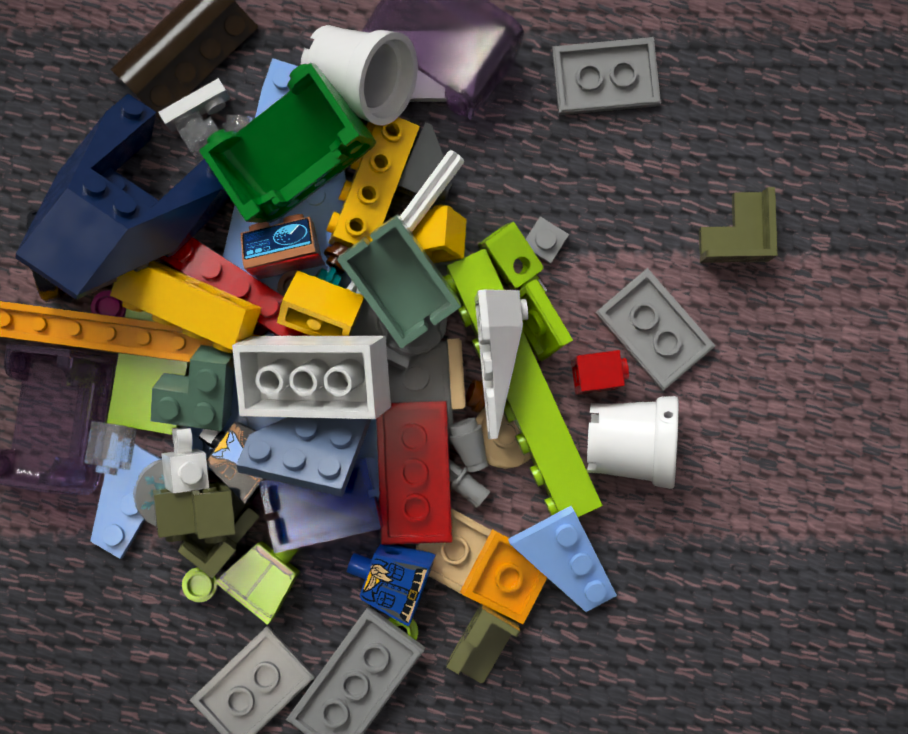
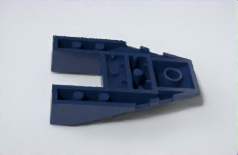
M130 94L125 95L105 112L59 170L16 252L15 258L76 300L116 282L117 277L132 270L138 272L149 267V262L162 256L169 258L175 255L231 200L205 159L160 200H157L116 172L118 168L150 141L156 117L154 110Z

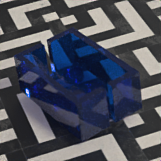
M366 457L356 459L343 497L273 480L259 482L265 514L278 511V519L267 521L274 553L383 528L377 496L370 497L368 490L375 489L369 460Z

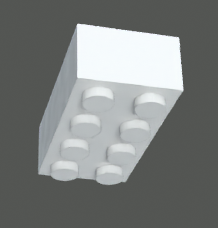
M250 336L232 345L240 416L376 419L391 408L386 336Z

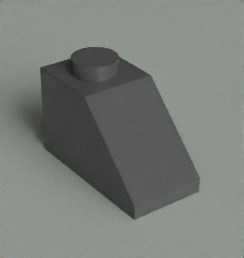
M425 122L397 185L399 192L412 198L415 197L444 158L434 129L429 123ZM449 182L432 205L433 207L438 205L439 200H447L453 182Z

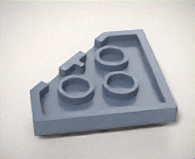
M284 418L249 434L236 463L239 473L343 497L372 419Z

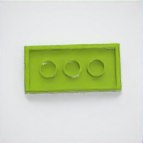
M126 309L125 318L154 321L150 313ZM119 353L107 424L172 435V428H179V425L151 421L152 388L163 373L188 376L190 363Z

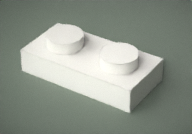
M218 78L158 113L171 132L175 130L184 131L191 128L196 123L195 119L205 113L211 115L221 111L226 106L225 102L231 98Z

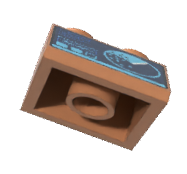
M295 214L283 218L284 223L270 226L269 222H262L249 226V231L241 233L244 269L247 271L248 268L317 253L322 258L312 219L310 217L304 218L303 214Z

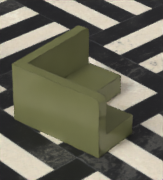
M767 187L762 192L733 193V227L699 228L700 263L769 262L778 256L775 187Z
M232 490L235 534L227 535L226 541L218 543H205V538L198 539L196 533L187 534L188 538L182 540L178 550L181 555L212 579L236 551L237 543L260 516V511L251 503H244Z
M480 604L446 662V668L458 675L461 671L477 682L484 683L511 635L518 637L521 632L518 623Z

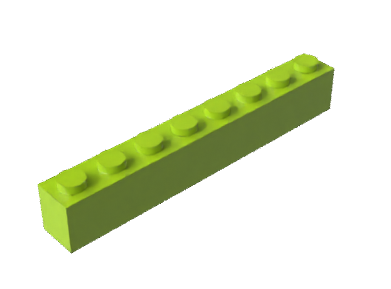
M482 249L447 265L446 272L448 275L443 276L461 302L462 307L458 309V313L464 326L468 327L471 325L476 335V338L472 340V344L479 358L480 350L474 298L478 290H504L486 249ZM522 330L504 415L509 423L515 421L520 431V434L515 436L523 455L527 453L531 455L534 466L529 469L537 486L544 485L549 498L544 499L550 515L552 516L571 506L577 517H580L603 505Z

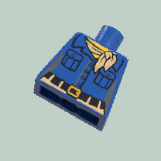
M380 544L372 559L353 553L346 573L365 580L360 593L362 601L400 623L410 626L421 600L436 554L392 544Z

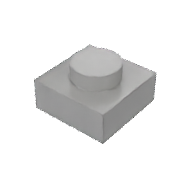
M540 216L528 234L526 241L536 256L550 265L569 234Z

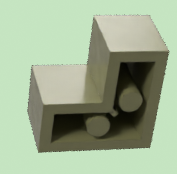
M223 481L209 483V488L180 493H172L166 488L153 490L156 528L159 538L165 537L167 542H175L187 539V534L196 533L198 539L205 538V543H218L226 541L227 535L235 534L231 490Z

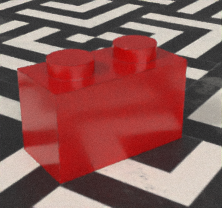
M620 350L578 355L571 360L575 395L617 390L625 386V379H629L628 362L626 358H621Z

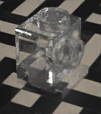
M196 111L174 125L191 154L200 163L204 158L199 150L208 144V137L219 129L211 116L204 119L201 113Z

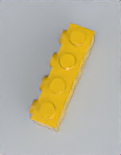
M400 117L387 125L367 123L366 127L376 140V144L350 166L351 169L356 171L352 182L345 180L338 197L344 203L340 213L333 211L326 231L332 233L328 241L329 244L333 245L334 242H339L350 248L364 237H367L369 242L372 241L370 234L380 227L385 220L420 126Z
M156 261L149 262V267L138 272L132 270L117 277V281L114 282L110 296L123 301L122 306L136 312L145 311L152 314V320L155 322L179 326L183 328V334L196 339H208L213 342L212 346L227 353H233V344L253 335L261 311V307Z

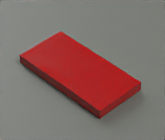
M447 401L391 402V408L376 418L381 545L452 543Z

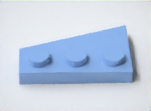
M114 433L90 542L122 559L145 522L135 507L133 498L134 486H136V482L139 479L138 476L142 470L154 461L161 460V458L123 436Z
M571 506L508 539L511 546L585 612L617 596Z

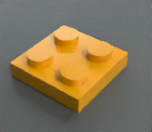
M492 529L460 593L506 617L524 624L547 577L510 545L508 536Z

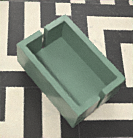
M397 214L371 232V242H369L367 237H364L340 254L337 261L402 349L428 331V322L425 320L427 316L430 315V321L435 326L461 307V303L402 218Z

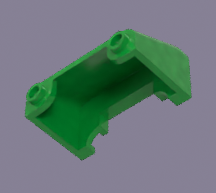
M311 62L296 67L290 73L289 77L291 79L287 84L290 91L238 132H226L225 129L214 132L208 137V144L199 150L246 222L271 223L278 220L365 155L376 144V140L368 128L349 107L318 66Z

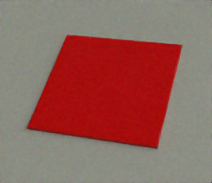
M317 253L248 268L247 271L259 280L285 274L292 270L300 271L325 265V262Z

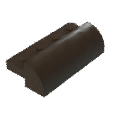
M183 0L110 70L146 106L154 110L156 117L161 121L162 118L158 113L159 111L186 97L246 40L258 26L235 0Z

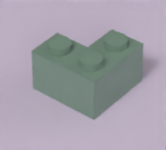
M200 345L190 359L189 376L163 373L152 388L151 421L222 431L231 416L235 370L233 353L223 352L212 346Z

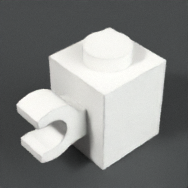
M172 428L175 452L161 453L165 488L172 493L209 488L206 452L192 449L191 428Z

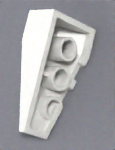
M478 290L474 298L488 439L498 438L522 333L523 320H528L527 300L520 299L519 290Z

